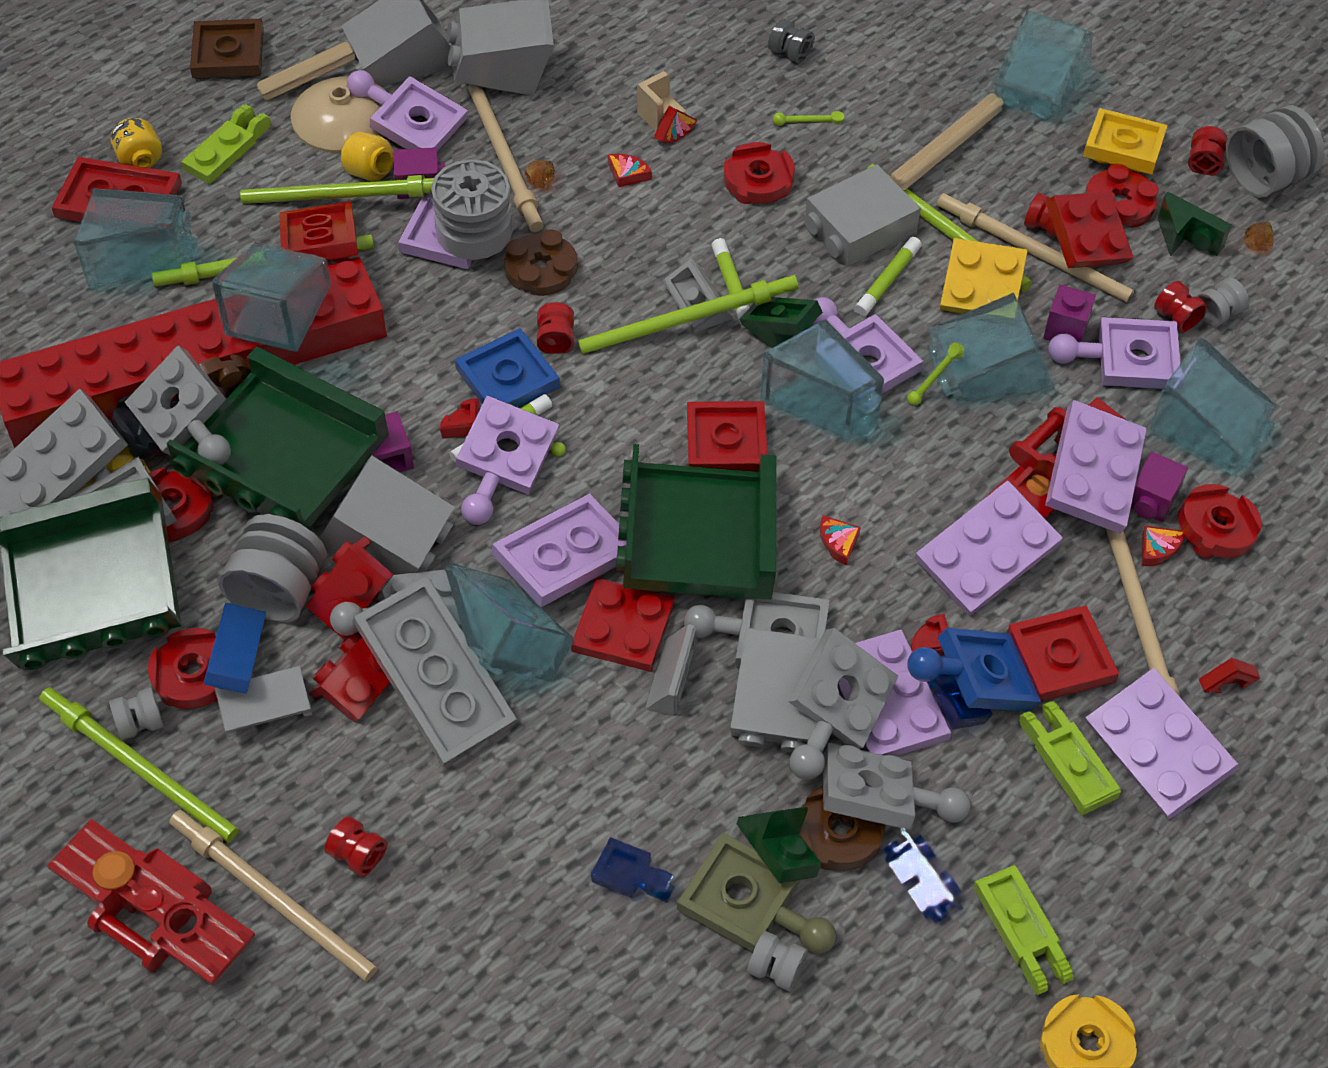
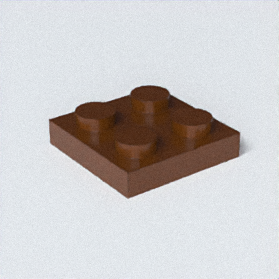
M262 19L194 21L190 61L192 78L261 76L264 36Z

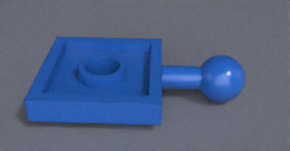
M946 628L937 637L945 657H940L931 648L921 647L914 650L907 661L910 675L921 682L932 681L939 674L954 675L968 708L1032 712L1041 703L1010 633Z

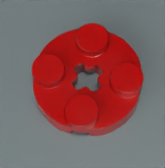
M764 142L747 143L734 149L732 157L728 161L726 158L723 180L728 191L740 203H770L785 198L790 194L794 183L795 165L791 156L782 149L780 154L777 151L771 150V144ZM760 170L761 174L764 175H755L753 172Z
M1112 164L1108 170L1097 173L1089 180L1085 193L1111 192L1113 199L1115 195L1127 197V200L1116 201L1114 199L1122 225H1132L1133 228L1145 224L1152 218L1157 205L1159 188L1154 182L1149 181L1139 173L1129 170L1125 165Z
M166 467L149 473L165 501L167 499L171 501H176L178 498L181 499L178 505L170 508L177 521L166 527L169 542L178 541L182 537L195 533L208 521L214 505L211 491L203 482L192 476L185 478L177 471L167 472Z
M1218 484L1201 485L1191 491L1181 505L1177 516L1183 534L1193 544V550L1199 556L1204 558H1212L1214 556L1234 558L1245 554L1253 547L1261 531L1262 520L1255 505L1244 495H1241L1240 499L1228 493L1230 488ZM1213 516H1215L1219 521H1226L1227 524L1221 525L1217 523L1213 519Z
M204 628L179 630L167 637L168 642L159 651L156 647L151 653L148 662L149 679L154 691L164 704L181 709H195L207 706L212 702H218L216 687L204 684L216 638L214 632ZM191 662H197L198 667L201 668L197 673L191 675L181 672L188 669Z

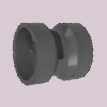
M781 19L772 29L768 40V48L778 54L785 53L790 60L800 64L810 54L815 35L804 28L799 30L795 28L794 23Z

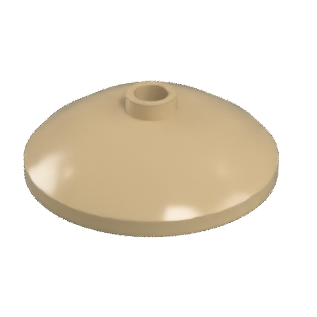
M349 76L332 77L312 85L296 99L291 110V124L297 137L306 145L323 152L341 153L344 142L355 132H368L383 138L385 137L370 128V118L382 105L369 97L362 98L351 95L347 87Z

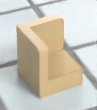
M665 71L637 84V113L655 131H657L668 106L686 114V110L670 96V76Z

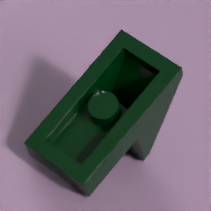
M1170 192L1164 195L1158 215V222L1170 256H1172L1184 240L1193 243L1200 250H1207L1218 256L1225 247L1232 224Z
M771 297V302L758 306L754 302L739 320L746 329L772 349L784 355L799 336H803L810 330L811 325L823 312L818 300Z
M807 806L738 817L736 824L778 883L815 878L818 875L821 862L800 835L808 812Z

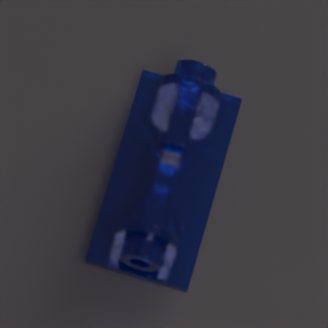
M902 828L900 831L907 840L902 844L898 840L888 844L884 848V852L887 855L885 861L890 865L904 886L916 877L920 879L921 882L908 890V893L922 911L923 916L926 919L931 918L934 923H938L949 914L946 909L949 905L953 904L959 910L964 909L956 898L962 892L958 884L947 870L939 874L931 863V860L937 855L921 834L914 839L905 828Z

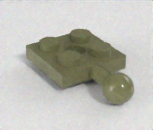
M722 832L677 901L678 911L751 952L754 951L764 931L769 932L774 923L800 935L803 947L814 954L828 952L836 942V930L829 920L822 917H814L807 920L803 916L784 907L800 880L778 883L755 849ZM733 884H743L750 889L751 895L745 900L738 901L730 898L726 890Z

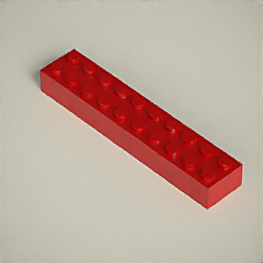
M359 256L0 361V411L12 444L16 448L79 389H82L92 398L110 421L118 401L132 394L178 345L187 350L198 364L217 356L223 362L232 360L230 355H238L244 358L249 365L247 356L257 346L296 365L387 337L383 308ZM176 395L172 398L173 401H177Z

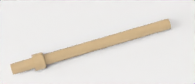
M469 84V93L514 192V204L519 214L524 215L530 231L539 232L544 225L537 211L538 202L534 193L526 187L483 88Z
M945 193L938 199L937 206L960 217L961 223L971 228L977 226L1018 248L1028 249V253L1125 303L1134 294L1133 289L1090 267L1068 269L1062 253L984 214L982 208L971 202L966 205Z
M1106 529L1149 670L1155 668L1180 697L1175 679L1169 676L1124 531L1119 534Z
M178 810L172 815L169 824L192 842L191 847L205 859L210 857L362 980L367 982L377 972V966L224 845L223 837L211 827L203 828L182 810Z

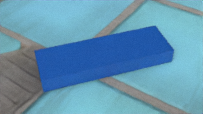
M225 602L206 671L205 685L247 694L266 611Z

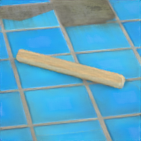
M989 94L891 174L892 180L903 191L906 190L1001 112V105L1004 103L1001 97L998 98L995 94Z

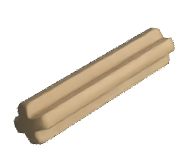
M344 41L257 83L258 89L266 101L271 100L354 61L355 54L350 44Z

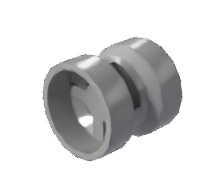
M1225 278L1217 283L1214 289H1207L1196 296L1208 305L1203 320L1211 327L1221 325L1229 319V316H1235L1244 311L1249 304L1246 289L1234 278Z
M152 687L139 690L136 696L128 699L120 696L109 700L112 715L122 741L135 737L138 731L144 729L155 731L164 728ZM132 709H135L138 720L134 719Z
M764 931L752 953L747 973L760 979L766 976L774 979L776 986L791 992L804 965L808 949L797 944L785 945L780 942L778 936Z

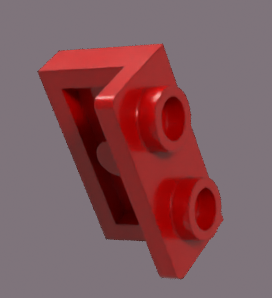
M363 537L353 545L347 541L333 556L332 561L336 565L330 573L325 571L311 587V591L315 594L305 607L333 631L335 630L331 625L330 615L335 606L342 602H352L361 609L370 608L394 575L365 551L371 544V541L366 537ZM337 633L343 639L346 637V635Z
M359 632L348 635L338 648L343 653L335 663L329 659L315 673L312 679L317 684L309 692L314 699L321 695L324 696L353 722L358 721L390 683Z

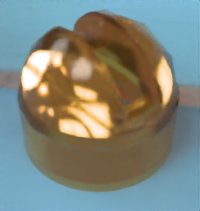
M547 160L532 161L525 170L528 183L535 188L548 190L554 179L553 163Z
M1258 222L1250 225L1245 230L1244 244L1250 250L1261 252L1272 249L1274 237L1270 222Z

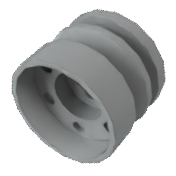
M1294 105L1282 106L1274 112L1265 114L1261 119L1252 120L1235 128L1228 136L1226 159L1233 177L1251 195L1257 198L1267 197L1284 189L1290 183L1299 182L1301 179L1316 173L1321 168L1324 160V142L1318 126L1308 113Z
M473 159L457 161L444 167L435 176L431 187L438 243L446 252L463 259L477 260L489 258L501 252L510 242L513 232L510 210V186L505 173L499 167L487 161Z
M271 514L256 515L248 520L243 535L240 536L237 542L236 552L231 554L220 575L218 585L222 594L231 604L266 611V620L278 623L292 622L299 617L309 596L310 585L316 581L319 571L325 562L327 552L323 542L315 533L302 524L286 517Z

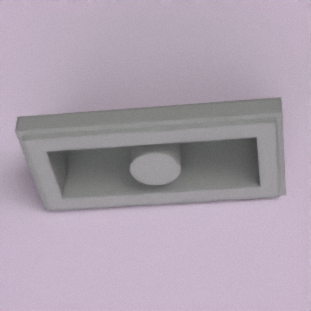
M692 258L663 280L680 309L720 297L703 268ZM728 310L688 323L694 332H698L732 320L734 317Z
M687 624L665 640L645 709L672 716L674 714L677 715L695 651L696 628H694V625Z

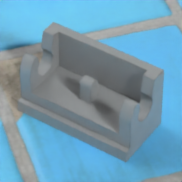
M300 666L251 678L247 694L215 688L225 732L228 737L237 735V730L301 713H303L304 717L312 715Z

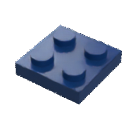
M521 328L455 359L456 370L482 404L486 396H490L519 408L543 394H548L560 388V377Z

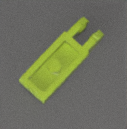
M243 104L233 112L230 121H226L181 161L183 170L211 184L256 143V140L269 129L271 124L270 117L264 113H259V115L254 117V108ZM249 123L247 130L243 129Z
M1050 701L1042 706L1043 715L1054 730L1050 733H1047L1041 722L1031 711L1020 716V725L1032 743L1035 744L1036 750L1082 816L1119 798L1121 788L1076 724L1068 720L1057 703Z
M1013 865L975 881L973 886L975 893L1017 965L1020 964L1022 972L1035 994L1039 995L1048 990L1046 977L1035 957L1044 953L1055 977L1060 983L1065 984L1073 979V971L1059 946L1060 940L1018 868Z

